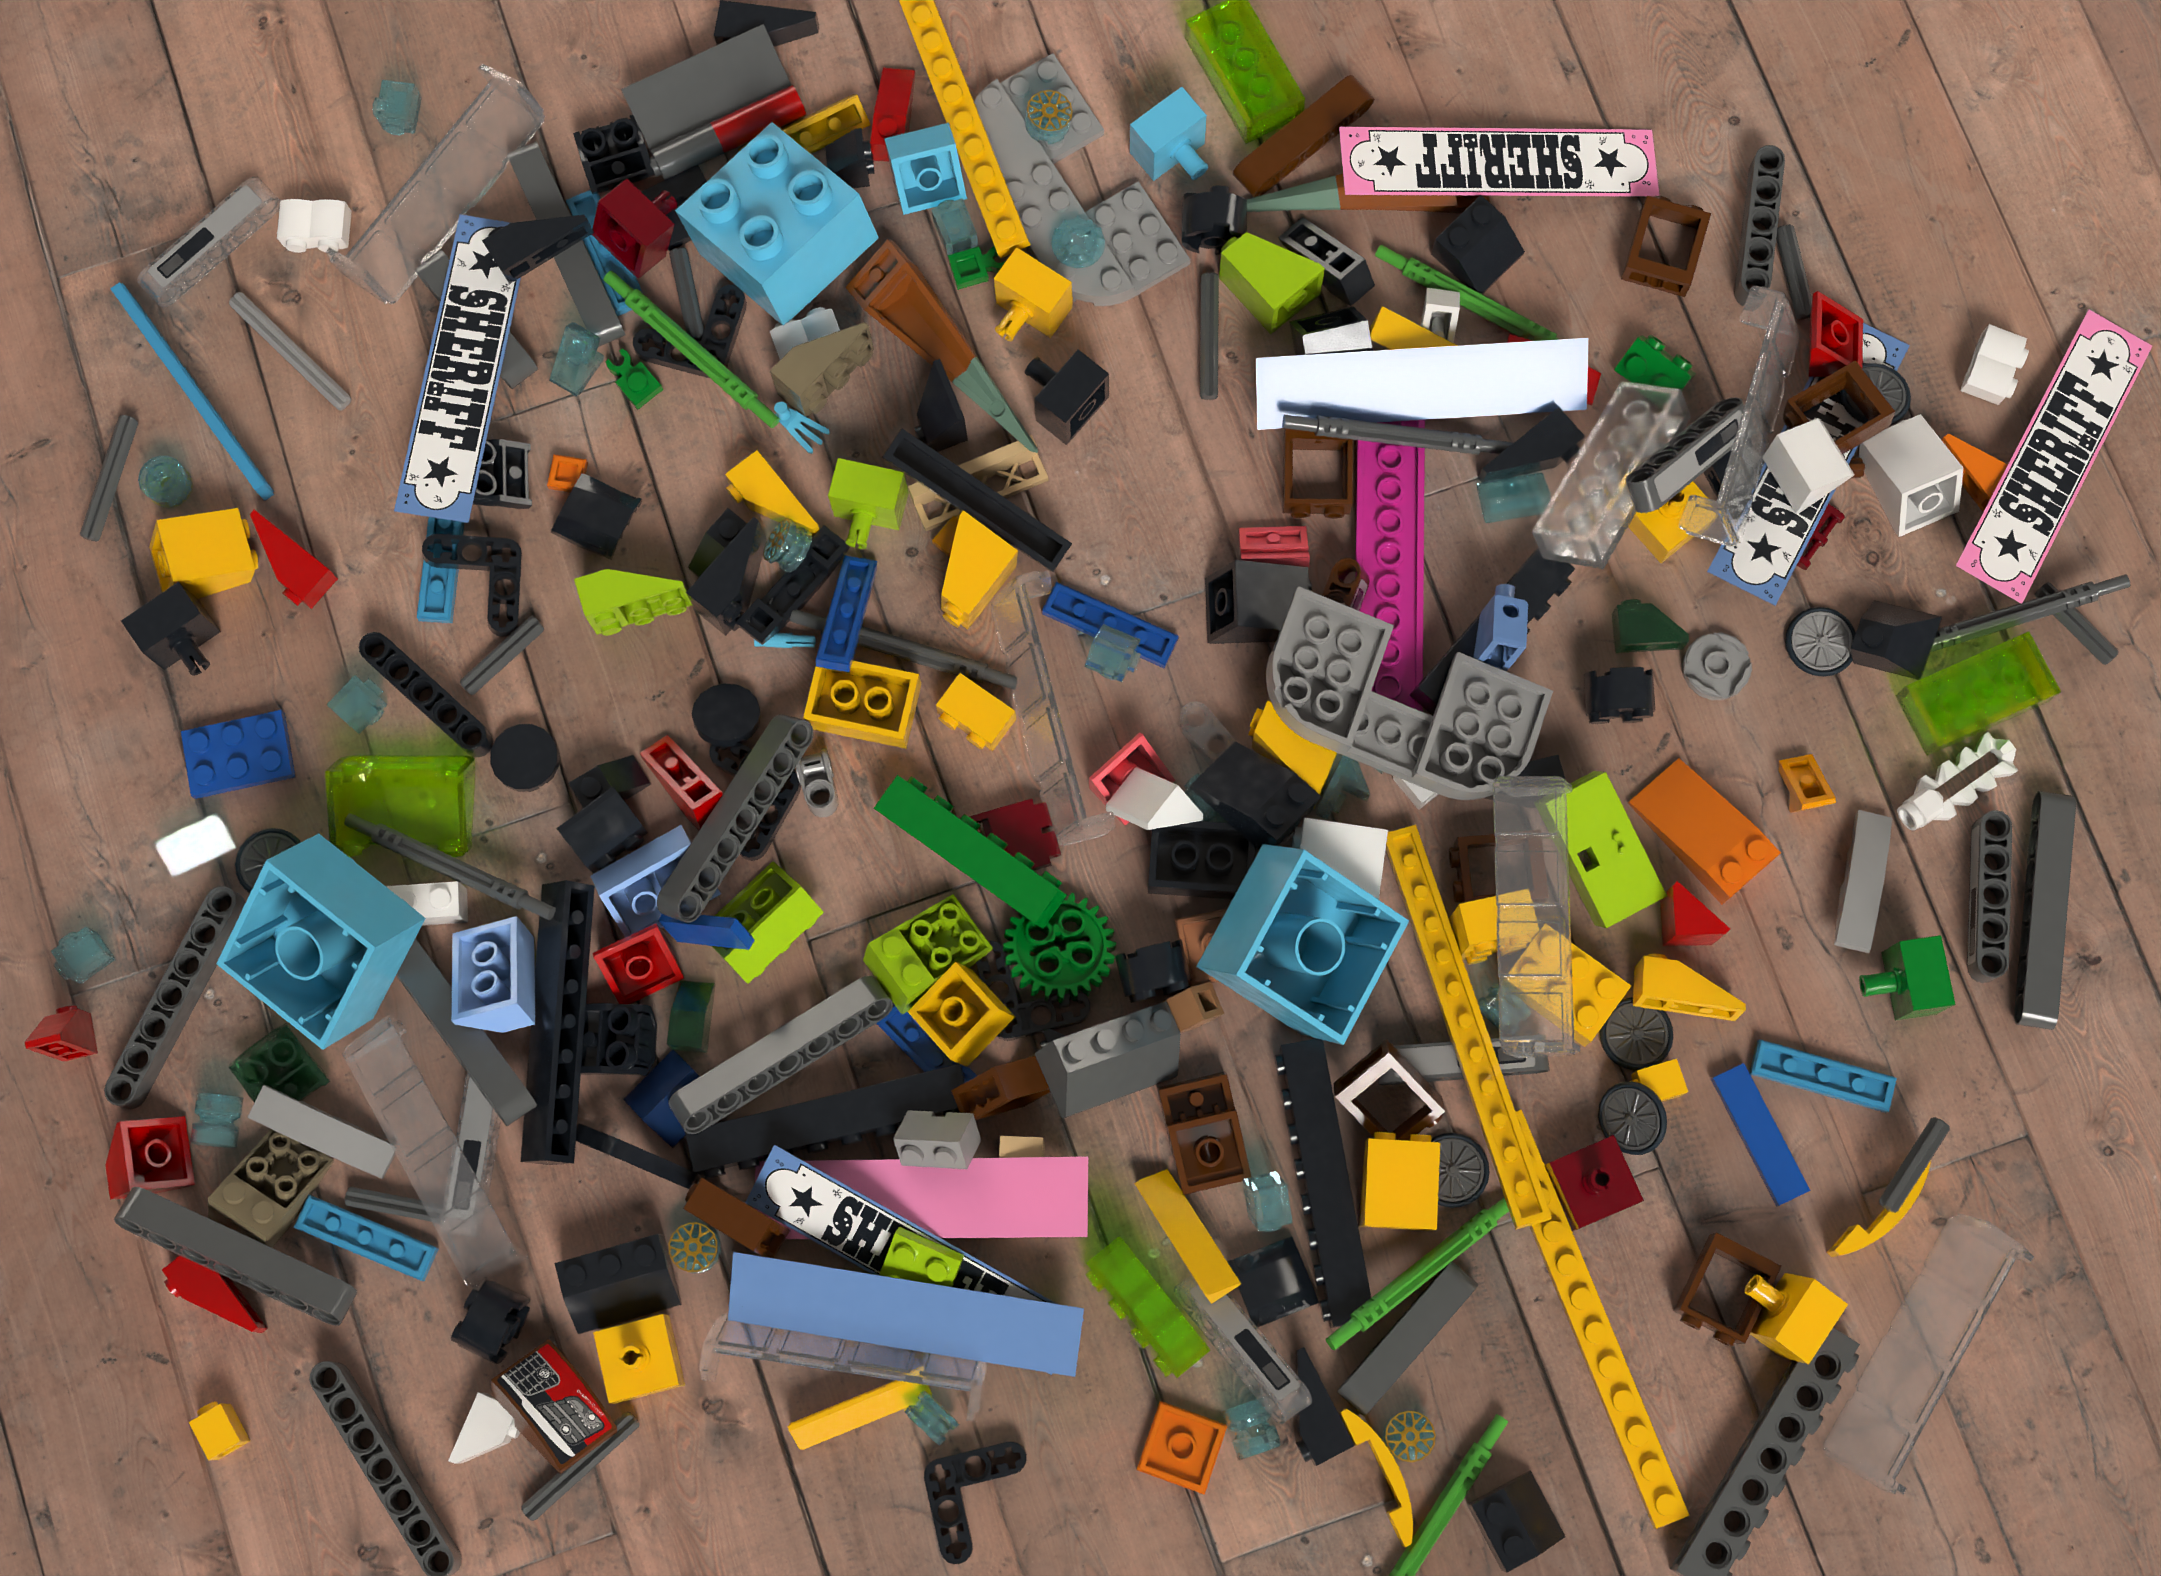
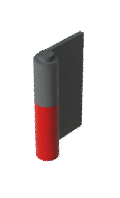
M764 24L621 89L653 156L650 158V165L654 170L655 177L662 175L664 180L750 142L771 122L780 128L806 116L802 101L787 77Z

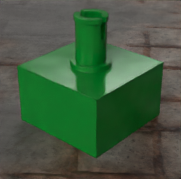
M1941 935L1899 941L1881 952L1885 969L1884 973L1859 976V987L1863 997L1890 993L1895 1021L1937 1015L1956 1005Z

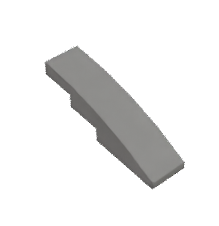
M1858 810L1854 817L1852 844L1847 852L1845 879L1840 887L1834 941L1836 946L1869 953L1871 950L1887 865L1892 826L1891 817Z
M263 1085L247 1117L306 1146L381 1179L384 1178L399 1146L340 1117L332 1116L308 1103L298 1101Z

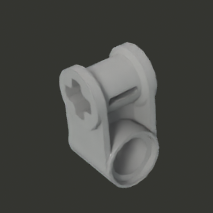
M822 748L820 753L802 757L795 768L810 811L815 816L828 817L837 810L838 797L827 748ZM820 792L830 794L829 800L822 805L813 803L816 794Z

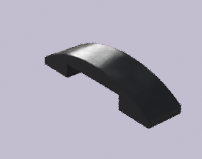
M823 525L803 547V554L761 600L759 598L755 600L736 621V625L761 645L766 643L790 622L793 610H801L838 566L850 546Z

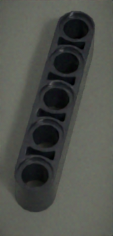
M379 632L367 633L362 637L358 647L361 656L459 747L472 757H482L490 752L493 746V738L486 727L391 640ZM385 645L384 651L380 656H371L372 650L376 646ZM405 666L409 667L408 674L404 678L395 679L398 669ZM433 689V694L428 700L419 701V696L423 690ZM451 710H456V719L451 723H444L443 718L445 714ZM481 732L482 736L479 743L472 746L467 744L471 734Z

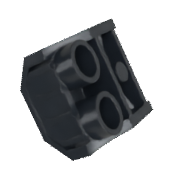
M633 115L629 116L630 119L627 117L621 118L614 123L610 122L606 126L588 128L582 131L581 134L579 131L573 133L592 194L613 190L625 179L635 183L655 175L650 165V157L641 130Z
M503 439L486 440L473 505L500 506L514 509H529L532 506V499H529L528 452L531 450V444Z
M582 473L551 529V533L580 548L612 560L617 543L620 538L622 539L623 532L626 526H629L633 513L637 511V507H640L642 499L621 492Z
M586 1004L581 1075L620 1074L646 1076L656 1056L658 1025L652 1007L644 1004Z
M1292 1236L1227 1261L1241 1282L1238 1289L1254 1329L1319 1303Z

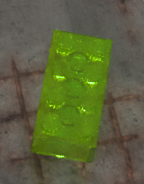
M1225 0L1185 20V40L1245 144L1286 125L1304 111V95L1248 0Z
M2028 631L1908 684L1895 696L1926 756H1929L2046 704L2059 695L2061 690L2032 635Z
M1120 1236L1086 1262V1266L1089 1269L1085 1274L1086 1278L1098 1293L1105 1289L1112 1298L1108 1302L1109 1307L1120 1321L1125 1317L1128 1318L1135 1327L1130 1331L1131 1335L1143 1349L1148 1345L1157 1355L1153 1362L1165 1377L1172 1374L1177 1379L1211 1351Z

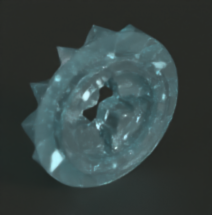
M1079 216L1068 221L1064 219L1063 223L1058 228H1055L1052 238V249L1055 256L1060 262L1072 268H1084L1094 264L1102 256L1105 248V239L1101 227L1095 225L1092 219L1085 220ZM1072 233L1079 238L1087 237L1084 240L1085 251L1078 244L1070 245L1073 242Z

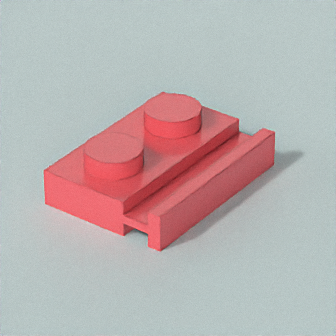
M1306 526L1239 528L1241 560L1309 568L1310 555L1308 552Z

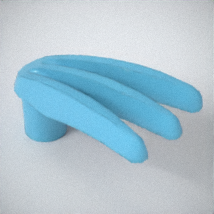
M785 402L775 404L774 410L780 418L779 422L808 453L813 454V449L795 429L797 428L819 445H822L823 441L804 427L801 422L824 434H830L829 429L789 408Z

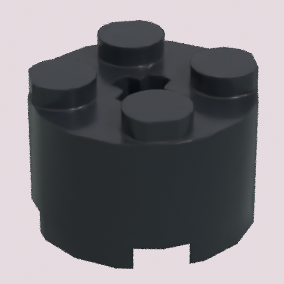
M1217 185L1211 187L1210 192L1186 193L1183 195L1182 245L1187 250L1200 253V248L1215 249V255H1221V249L1227 241L1233 237L1240 238L1247 232V200L1230 193L1229 187Z
M1644 667L1610 668V671L1605 672L1604 676L1597 677L1595 670L1584 674L1586 716L1589 717V724L1609 723L1610 719L1622 717V723L1643 722V718L1653 717V712H1655L1653 669L1644 672Z
M1181 939L1171 944L1168 941L1136 949L1134 953L1127 954L1128 959H1126L1125 953L1115 956L1124 995L1129 997L1130 1003L1147 1000L1156 996L1155 990L1162 989L1163 994L1168 995L1190 988L1189 981H1192Z
M485 1280L479 1291L473 1289L467 1297L464 1309L468 1310L464 1321H459L451 1335V1341L457 1343L459 1347L494 1364L501 1363L508 1355V1352L503 1350V1348L513 1338L517 1339L526 1322L530 1307L526 1305L530 1302V1298L493 1280Z

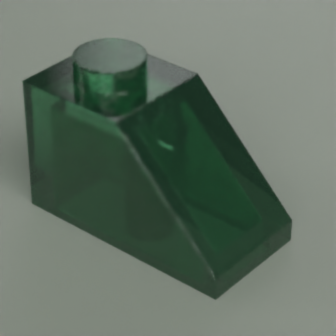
M1638 599L1625 600L1621 602V605H1617L1612 613L1615 653L1683 650L1689 642V634L1652 603L1641 604V600Z
M680 980L671 1007L667 1045L672 1050L707 1053L715 983Z

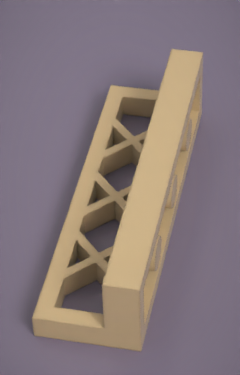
M1030 435V438L1032 439V441L1034 442L1035 446L1037 447L1033 436ZM1019 441L958 465L985 485L988 478L995 475L1008 479L1004 489L997 492L1004 498L1011 497L1049 481L1038 453L1029 451ZM1031 460L1039 474L1027 480L1015 475L1019 465ZM1012 468L1011 473L1005 472ZM1012 481L1017 483L1011 486ZM919 482L908 486L910 497L925 531L946 524L953 515L958 519L962 513L957 508L949 512L950 508L954 506ZM934 500L946 504L942 515L928 520L922 505Z

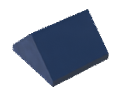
M672 1050L623 1100L653 1131L674 1148L686 1134L669 1108V1100L676 1091L699 1078L700 1075L675 1050Z

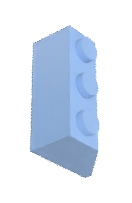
M682 825L590 876L598 895L625 937L655 923L660 928L663 927L658 922L662 913L657 907V897L692 843ZM718 888L710 900L721 895Z
M517 916L452 933L451 1021L455 1025L500 1033L535 1025L534 936Z

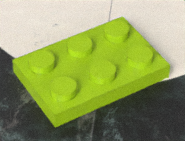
M898 1227L879 1275L953 1287L965 1255L902 1227Z

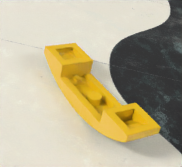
M1931 1161L1898 1212L1893 1213L1884 1209L1866 1230L1858 1224L1849 1226L1826 1253L1831 1257L1852 1253L1872 1244L1895 1227L1918 1198L1926 1181Z
M1348 1409L1339 1411L1338 1414L1354 1445L1357 1446L1368 1441L1398 1504L1397 1507L1387 1511L1386 1514L1403 1547L1411 1545L1413 1536L1412 1508L1409 1493L1398 1464L1382 1439L1366 1422Z

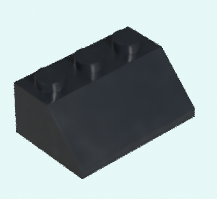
M654 1234L554 1263L563 1300L578 1334L682 1305L666 1239L661 1234Z

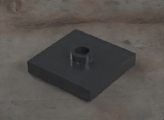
M696 165L641 192L652 201L662 191L666 190L670 193L666 200L673 196L678 208L707 180L699 165ZM672 210L666 215L675 224L668 247L669 251L692 241L676 211Z

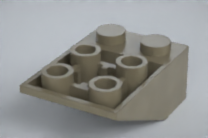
M864 322L793 347L770 370L777 394L797 412L807 418L812 413L817 414L827 403V397L835 389L838 391L847 384L850 374L857 366L862 367L871 359L874 347L869 325Z
M271 1129L208 1197V1218L272 1248L289 1229L302 1210L308 1195H312L334 1160L320 1151Z

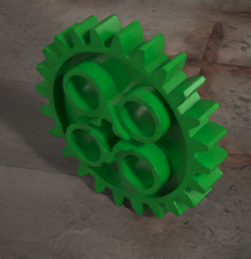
M1071 893L1068 899L1061 903L1044 929L1019 912L1020 919L1016 917L1010 918L1009 925L1013 929L1005 930L1004 938L1009 940V942L1003 944V952L1012 954L1005 957V965H1016L1011 970L1010 976L1014 978L1022 975L1019 987L1022 989L1031 984V996L1034 997L1041 990L1044 991L1045 1001L1048 1002L1052 994H1057L1059 1003H1062L1064 995L1069 993L1072 1000L1077 1001L1079 990L1086 996H1089L1091 992L1090 983L1099 988L1102 984V979L1099 975L1109 976L1110 968L1105 964L1110 965L1114 963L1115 956L1109 953L1115 951L1116 942L1109 940L1113 937L1114 929H1103L1108 923V917L1097 918L1099 912L1098 905L1088 910L1086 908L1088 898L1085 897L1078 904L1075 903L1074 893ZM1071 921L1075 922L1080 929L1070 932L1064 929L1062 925ZM1034 930L1044 932L1047 937L1044 940L1037 941L1032 939L1029 934ZM1082 938H1088V939H1089L1088 942H1086V941H1080V940H1081ZM1054 943H1059L1061 947H1065V950L1060 951L1058 946H1054ZM1030 952H1035L1039 954L1036 956H1031ZM1077 953H1083L1089 957L1090 961L1080 964L1072 956ZM1043 962H1051L1057 969L1047 973L1042 971L1039 965Z

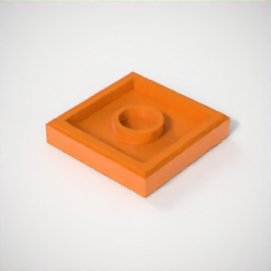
M1160 1401L1137 1470L1205 1495L1228 1425Z

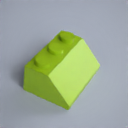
M773 861L715 915L737 918L755 940L750 949L712 946V948L748 984L755 977L761 975L765 968L779 954L785 952L796 938L805 930L811 928L824 912L807 892Z

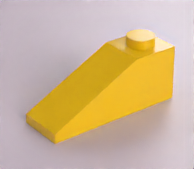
M758 450L725 474L729 483L726 490L737 504L743 501L750 510L774 521H782V524L810 537H813L820 530L818 524Z
M1654 953L1643 956L1634 967L1633 1006L1736 1021L1746 1011V1004L1680 961L1667 959V956Z

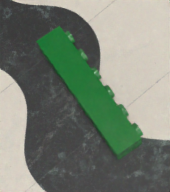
M897 775L873 809L1044 929L1067 896V894L1058 889L1062 882L1047 871L1042 876L1031 869L1035 864L1020 852H1017L1014 857L1004 850L1008 845L993 833H990L986 838L977 831L981 825L966 814H963L959 819L951 813L954 808L952 804L939 795L934 800L924 794L927 787L912 776L906 781Z

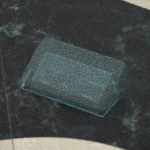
M1543 473L1477 484L1485 523L1550 512L1551 493Z
M218 813L212 814L154 842L172 877H176L237 848L224 817Z

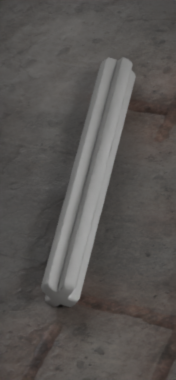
M238 292L234 297L230 298L229 305L335 408L341 411L351 403V397L242 292Z

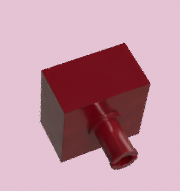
M625 179L598 201L592 228L594 233L591 235L639 279L666 257L675 225L666 215L677 208V202L673 196L666 200V197L670 195L666 190L650 201L628 179Z
M1614 1135L1545 1165L1572 1231L1644 1201Z

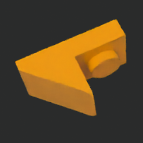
M1813 754L1779 760L1778 771L1790 792V813L1836 803V797Z

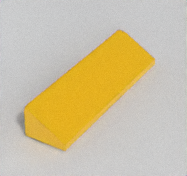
M852 94L781 128V130L811 154L850 131L858 128L864 129L871 124L858 95Z
M1381 306L1369 328L1371 340L1389 350L1458 346L1384 306Z
M1168 1169L1134 1183L1211 1304L1241 1285V1282L1191 1204L1183 1195L1182 1190Z
M919 1370L791 1422L787 1427L798 1448L804 1450L931 1398L932 1391L925 1373Z

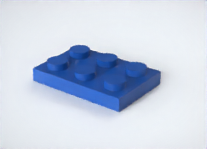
M282 710L181 731L190 794L194 799L296 777L286 716Z

